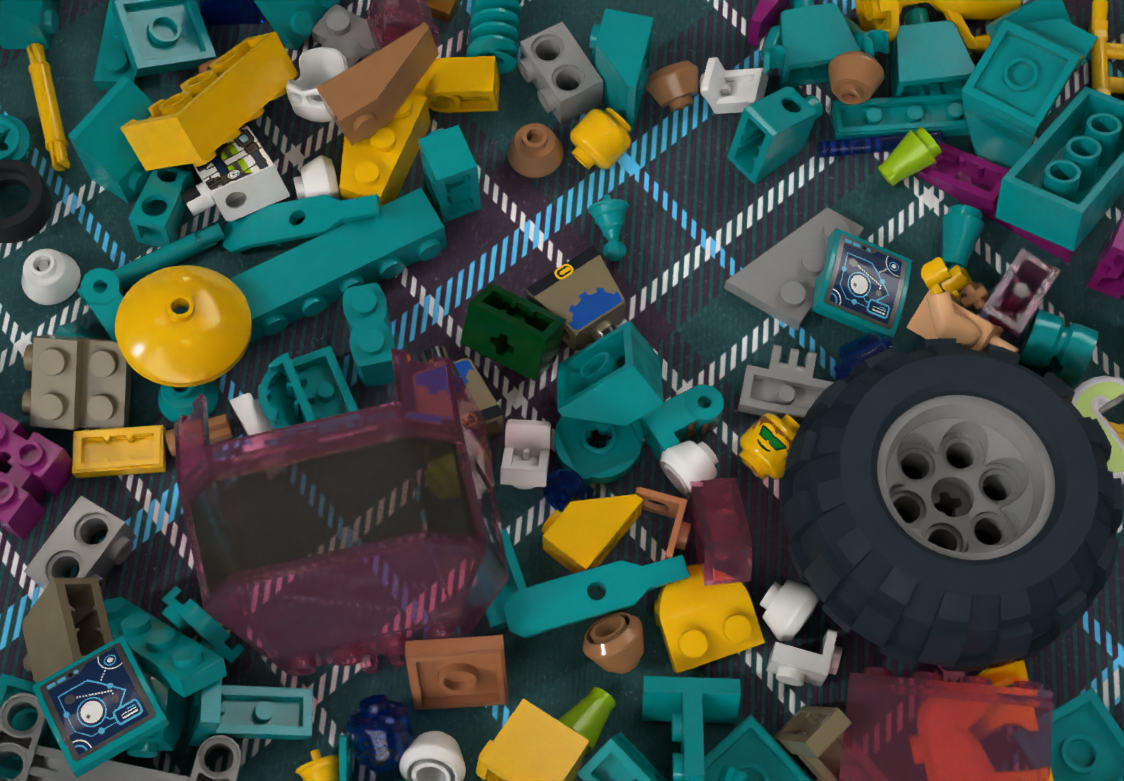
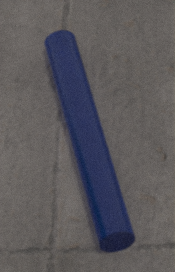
M941 130L927 131L937 144L943 143ZM907 133L818 141V157L890 152L897 147Z

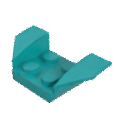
M1063 18L1021 25L1004 19L961 90L962 106L975 155L1010 170L1033 145L1036 133L1075 69L1079 70L1098 37Z

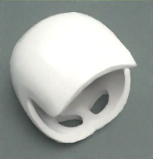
M328 47L313 48L301 54L299 58L300 77L295 81L287 80L286 91L295 114L314 122H331L334 120L328 113L317 87L347 70L349 66L346 57L337 49Z

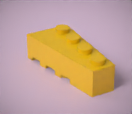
M276 31L246 38L209 64L211 70L202 72L182 83L180 87L183 92L175 94L166 100L160 99L148 107L152 116L139 121L131 119L120 127L146 171L193 164L194 167H199L210 162L216 157L215 150L218 147L237 138L241 134L239 128L246 122L260 117L265 112L263 107L269 101L275 100L287 92V80H294L299 74Z

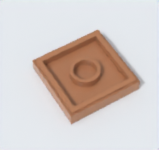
M503 635L405 641V658L414 710L509 704Z

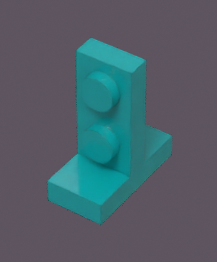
M644 676L642 721H670L671 741L680 742L681 753H673L672 781H704L703 723L737 724L741 698L740 679Z
M221 678L191 695L187 746H200L207 738L215 735L248 739L309 740L312 737L313 689L222 685Z

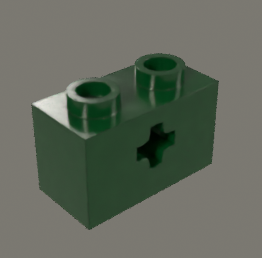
M490 283L469 301L460 343L476 351L478 354L514 370L517 374L536 381L556 361L567 320Z

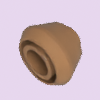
M843 52L833 58L828 66L831 90L842 103L847 105H857L869 100L884 80V70L880 63L873 56L864 52Z
M689 60L669 65L650 74L647 77L645 88L661 107L669 106L671 112L683 109L694 103L692 96L698 93V67Z
M531 123L521 127L511 139L507 149V157L511 167L519 174L530 178L545 177L553 173L560 166L564 153L560 139L549 127L540 123Z
M616 612L600 618L586 631L582 645L583 652L607 672L623 674L633 670L639 664L640 658L644 653L643 626L640 619L625 612Z

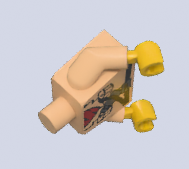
M937 257L923 265L921 276L929 291L906 328L925 339L956 338V343H961L963 349L982 351L988 344H992L1018 353V348L999 338L1003 333V327L971 308H965L962 305L961 291L967 284L972 282L965 268H960L959 265H956L948 270L941 257Z

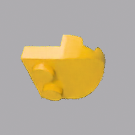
M708 564L687 565L690 578L664 585L660 590L657 600H655V623L660 627L673 670L677 674L765 643L747 589L734 575L719 567Z

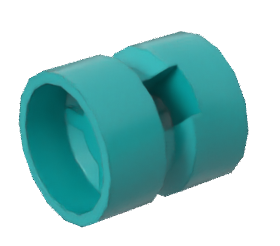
M1038 309L1023 339L1018 353L1020 354L1018 362L1039 370L1049 366L1052 373L1057 377L1077 384L1092 356L1099 331L1075 322L1067 327L1064 325L1062 317Z

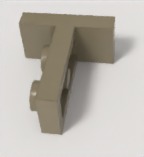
M804 705L773 736L787 753L798 755L820 781H889L845 731L852 722L839 708Z

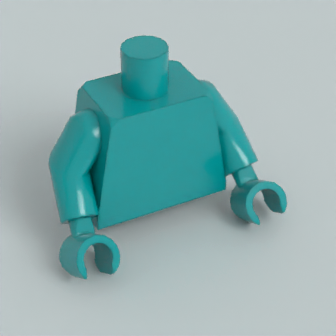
M789 0L790 9L782 11L778 25L769 30L760 51V56L764 62L763 72H769L770 68H778L781 89L786 86L797 87L830 81L828 74L830 61L843 52L860 51L873 57L874 52L890 53L889 35L887 31L882 29L865 32L850 18L843 16L838 5L834 3L815 5L813 0Z

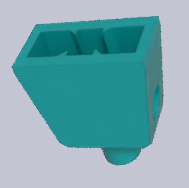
M925 8L909 10L904 15L905 25L899 26L898 34L890 46L891 97L961 93V90L975 69V65L955 24L949 20L930 22L928 11Z
M786 86L746 106L742 112L727 158L754 185L802 150L815 120L823 114L821 102L814 95H807L803 98L793 87Z

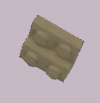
M50 334L33 337V344L26 346L23 357L25 370L32 371L31 389L27 388L22 397V411L24 415H30V426L75 430L77 428L111 429L129 427L132 368L121 354L117 340Z

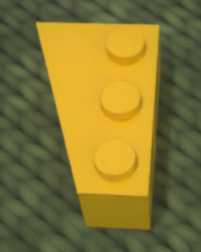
M411 92L387 125L377 130L372 136L364 138L354 145H351L344 135L339 184L342 200L378 194L380 197L379 207L396 200L420 149L418 139L425 137L431 126L427 97Z

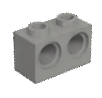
M563 21L520 41L521 59L517 61L519 71L527 83L533 82L538 90L537 95L542 107L547 113L552 111L560 124L603 104V79ZM571 88V89H574V90L565 91V90H562V89Z
M80 496L24 572L37 585L46 589L54 578H63L69 569L80 567L76 578L98 577L102 593L106 584L105 579L116 564L119 565L128 558L133 549V541L137 536L126 522L85 497ZM108 530L107 536L103 541L98 544H90V540L96 532Z

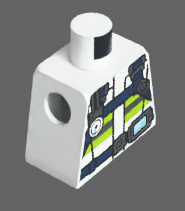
M248 125L240 129L241 134L237 138L218 147L215 150L217 155L213 160L202 166L194 167L202 183L181 194L193 216L216 204L224 219L232 222L290 196L275 165Z

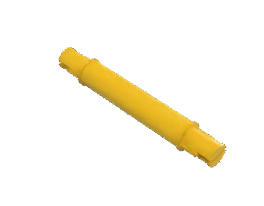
M32 43V47L28 45L26 48L30 61L28 71L32 79L45 139V148L50 152L52 169L55 171H65V167L67 169L70 168L66 151L68 141L64 133L51 75V66L46 62L44 46L40 43Z

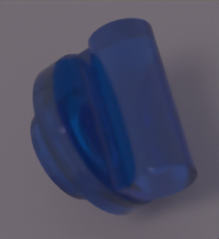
M558 466L547 476L546 487H543L547 502L554 509H558L561 512L571 501L591 499L595 492V489L585 484L578 473L571 469L559 468Z

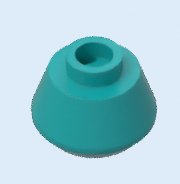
M214 380L192 387L161 385L158 393V405L162 414L169 421L178 425H189L205 420L212 414L218 402V389Z

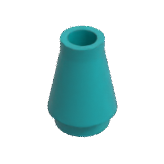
M953 205L949 207L948 214L942 217V259L948 270L956 265L967 269L968 260L985 226V223L982 221L983 214L977 208L967 205Z

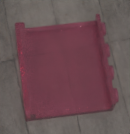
M877 667L864 668L863 674L850 673L845 715L852 724L844 731L839 781H1049L1053 709L1055 710L1053 691L1044 690L1043 684L1032 681L1013 682V687L993 686L991 679L977 676L963 677L962 683L942 681L941 675L931 672H914L912 678L893 677L892 671Z

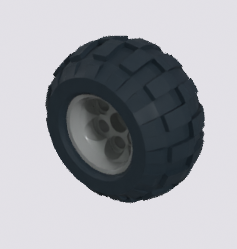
M956 338L926 339L914 346L912 352L906 354L903 351L896 353L893 347L853 367L851 374L845 379H839L828 386L809 408L805 419L792 440L781 482L780 516L785 523L789 540L787 549L800 579L805 584L809 583L824 603L823 611L847 633L854 630L865 639L878 645L879 649L877 652L910 665H914L916 661L940 665L946 671L959 672L985 670L989 665L1011 660L1020 661L1046 648L1068 631L1085 614L1097 594L1105 587L1112 572L1118 548V541L1115 540L1116 530L1122 525L1123 491L1121 478H1114L1113 472L1109 471L1107 467V461L1111 455V444L1096 418L1092 420L1091 417H1083L1071 403L1075 392L1066 383L1050 371L1044 377H1041L1030 369L1018 364L1020 354L992 344H988L982 351L963 349L961 343H956ZM956 456L960 458L966 468L961 469L952 466L946 457ZM902 467H913L918 470L922 479H910L902 472ZM983 487L994 488L999 492L1002 500L995 501L990 499L984 493ZM940 504L943 510H951L952 515L949 517L945 512H939L936 506ZM896 509L908 512L913 522L905 523ZM974 530H983L989 533L993 538L994 544L987 545L980 542L976 538ZM930 541H938L944 544L947 549L939 547Z

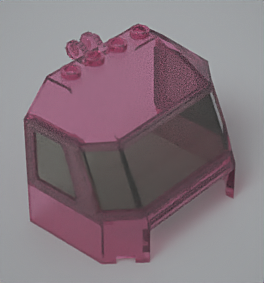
M391 348L398 401L210 444L207 399L202 393L193 402V412L189 416L181 415L174 423L177 485L202 597L203 610L239 640L285 673L292 676L309 675L314 673L318 666L332 663L338 666H350L360 663L364 672L367 674L374 673L379 670L378 653L388 656L390 663L396 668L406 666L405 641L456 638V636L470 634L509 580L485 419L452 359L433 356L428 361L429 363L410 360L409 351Z

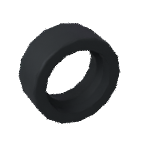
M0 160V189L10 185H24L31 189L32 195L23 210L14 216L0 219V243H17L31 238L43 229L51 215L52 200L44 181L30 165L18 160Z

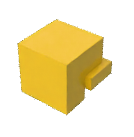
M523 698L493 741L490 739L480 752L475 773L487 781H573L581 768L590 740Z

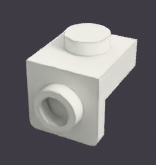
M717 57L709 58L705 73L700 77V92L715 114L743 112L746 106L764 98L768 76L766 72H763V68L725 70Z
M518 419L507 420L500 484L513 485L519 489L546 487L550 460V422Z
M827 630L822 639L819 654L775 642L770 653L766 671L775 673V678L785 684L803 686L804 682L822 686L828 673L836 675L839 667L842 647L835 646L838 631Z

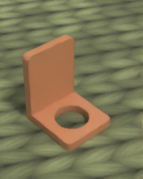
M636 487L635 494L643 499L642 510L675 518L665 559L674 557L676 548L685 550L691 528V523L683 521L688 500ZM648 500L657 501V502L663 503V504H665V505L655 504V503H652V502H650V501H648Z

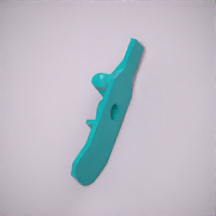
M378 194L341 201L328 195H320L271 204L232 222L228 221L223 232L226 238L223 239V247L235 255L254 247L270 244L282 247L284 242L320 236L345 223L379 216L380 197ZM304 218L301 224L295 225L299 219Z
M683 555L644 566L620 560L510 594L503 611L509 631L527 639L552 629L635 606L648 591L688 579L690 575ZM594 586L601 587L605 592V596L600 600H594L589 597L588 590Z

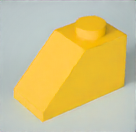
M636 494L571 501L563 512L558 509L555 510L544 523L541 532L544 533L542 536L543 550L573 573L599 567L641 516L643 499Z

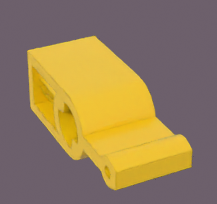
M495 56L437 58L417 83L412 93L427 97L428 107L437 112L498 111L500 74Z

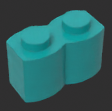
M376 282L346 288L343 294L342 305L350 332V350L360 381L366 388L397 382L399 360L383 290Z

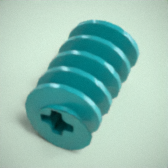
M471 0L470 32L467 41L466 57L495 56L499 74L512 71L517 64L514 57L518 53L516 43L519 40L518 29L520 27L519 16L522 9L520 5L521 0Z

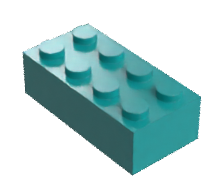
M1085 86L1002 178L995 217L1074 252L1124 192V101Z

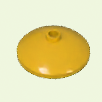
M192 265L163 268L140 279L123 297L115 318V335L118 347L126 362L144 378L171 387L198 386L223 376L240 361L249 345L252 333L250 308L241 290L224 275L208 268ZM177 308H188V311L183 314L174 313V310Z

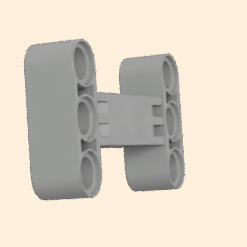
M29 693L13 695L3 703L0 709V763L10 756L20 757L23 761L21 773L15 779L9 781H238L241 769V751L239 745L232 738L225 735L209 737L200 745L191 777L107 760L77 778L61 750L44 747L50 727L36 696ZM25 708L37 710L38 719L33 727L25 731L13 729L12 720L17 712ZM216 749L229 751L234 759L231 767L223 772L209 770L205 764V759L211 751Z

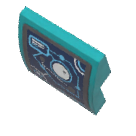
M835 228L827 239L824 269L815 280L812 311L889 343L894 338L902 314L909 285L912 260Z
M123 635L32 686L49 727L73 774L77 778L170 724L131 646Z

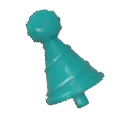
M604 195L602 201L592 204L587 211L592 215L595 223L603 232V236L608 240L603 247L604 256L610 261H620L626 255V246L619 240V235L629 204L625 200L611 199V195Z

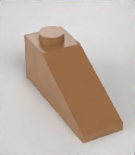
M426 23L421 24L317 87L328 113L351 145L372 136L377 130L390 122L439 55L429 26Z

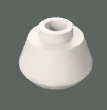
M320 155L300 167L301 176L293 178L298 199L328 195L341 200L332 159Z
M40 249L29 255L24 262L21 278L22 288L25 294L38 304H58L68 299L77 290L81 278L80 269L75 260L69 255L53 249Z
M689 440L667 448L661 454L660 465L665 475L689 499L703 498L717 475L715 465L718 463V458L704 442L696 444Z
M787 580L783 586L774 582L760 602V605L766 609L762 618L779 641H792L815 610L820 598L810 585Z
M430 731L419 735L403 753L399 764L401 775L406 781H463L466 774V766L459 744L453 737L441 731Z

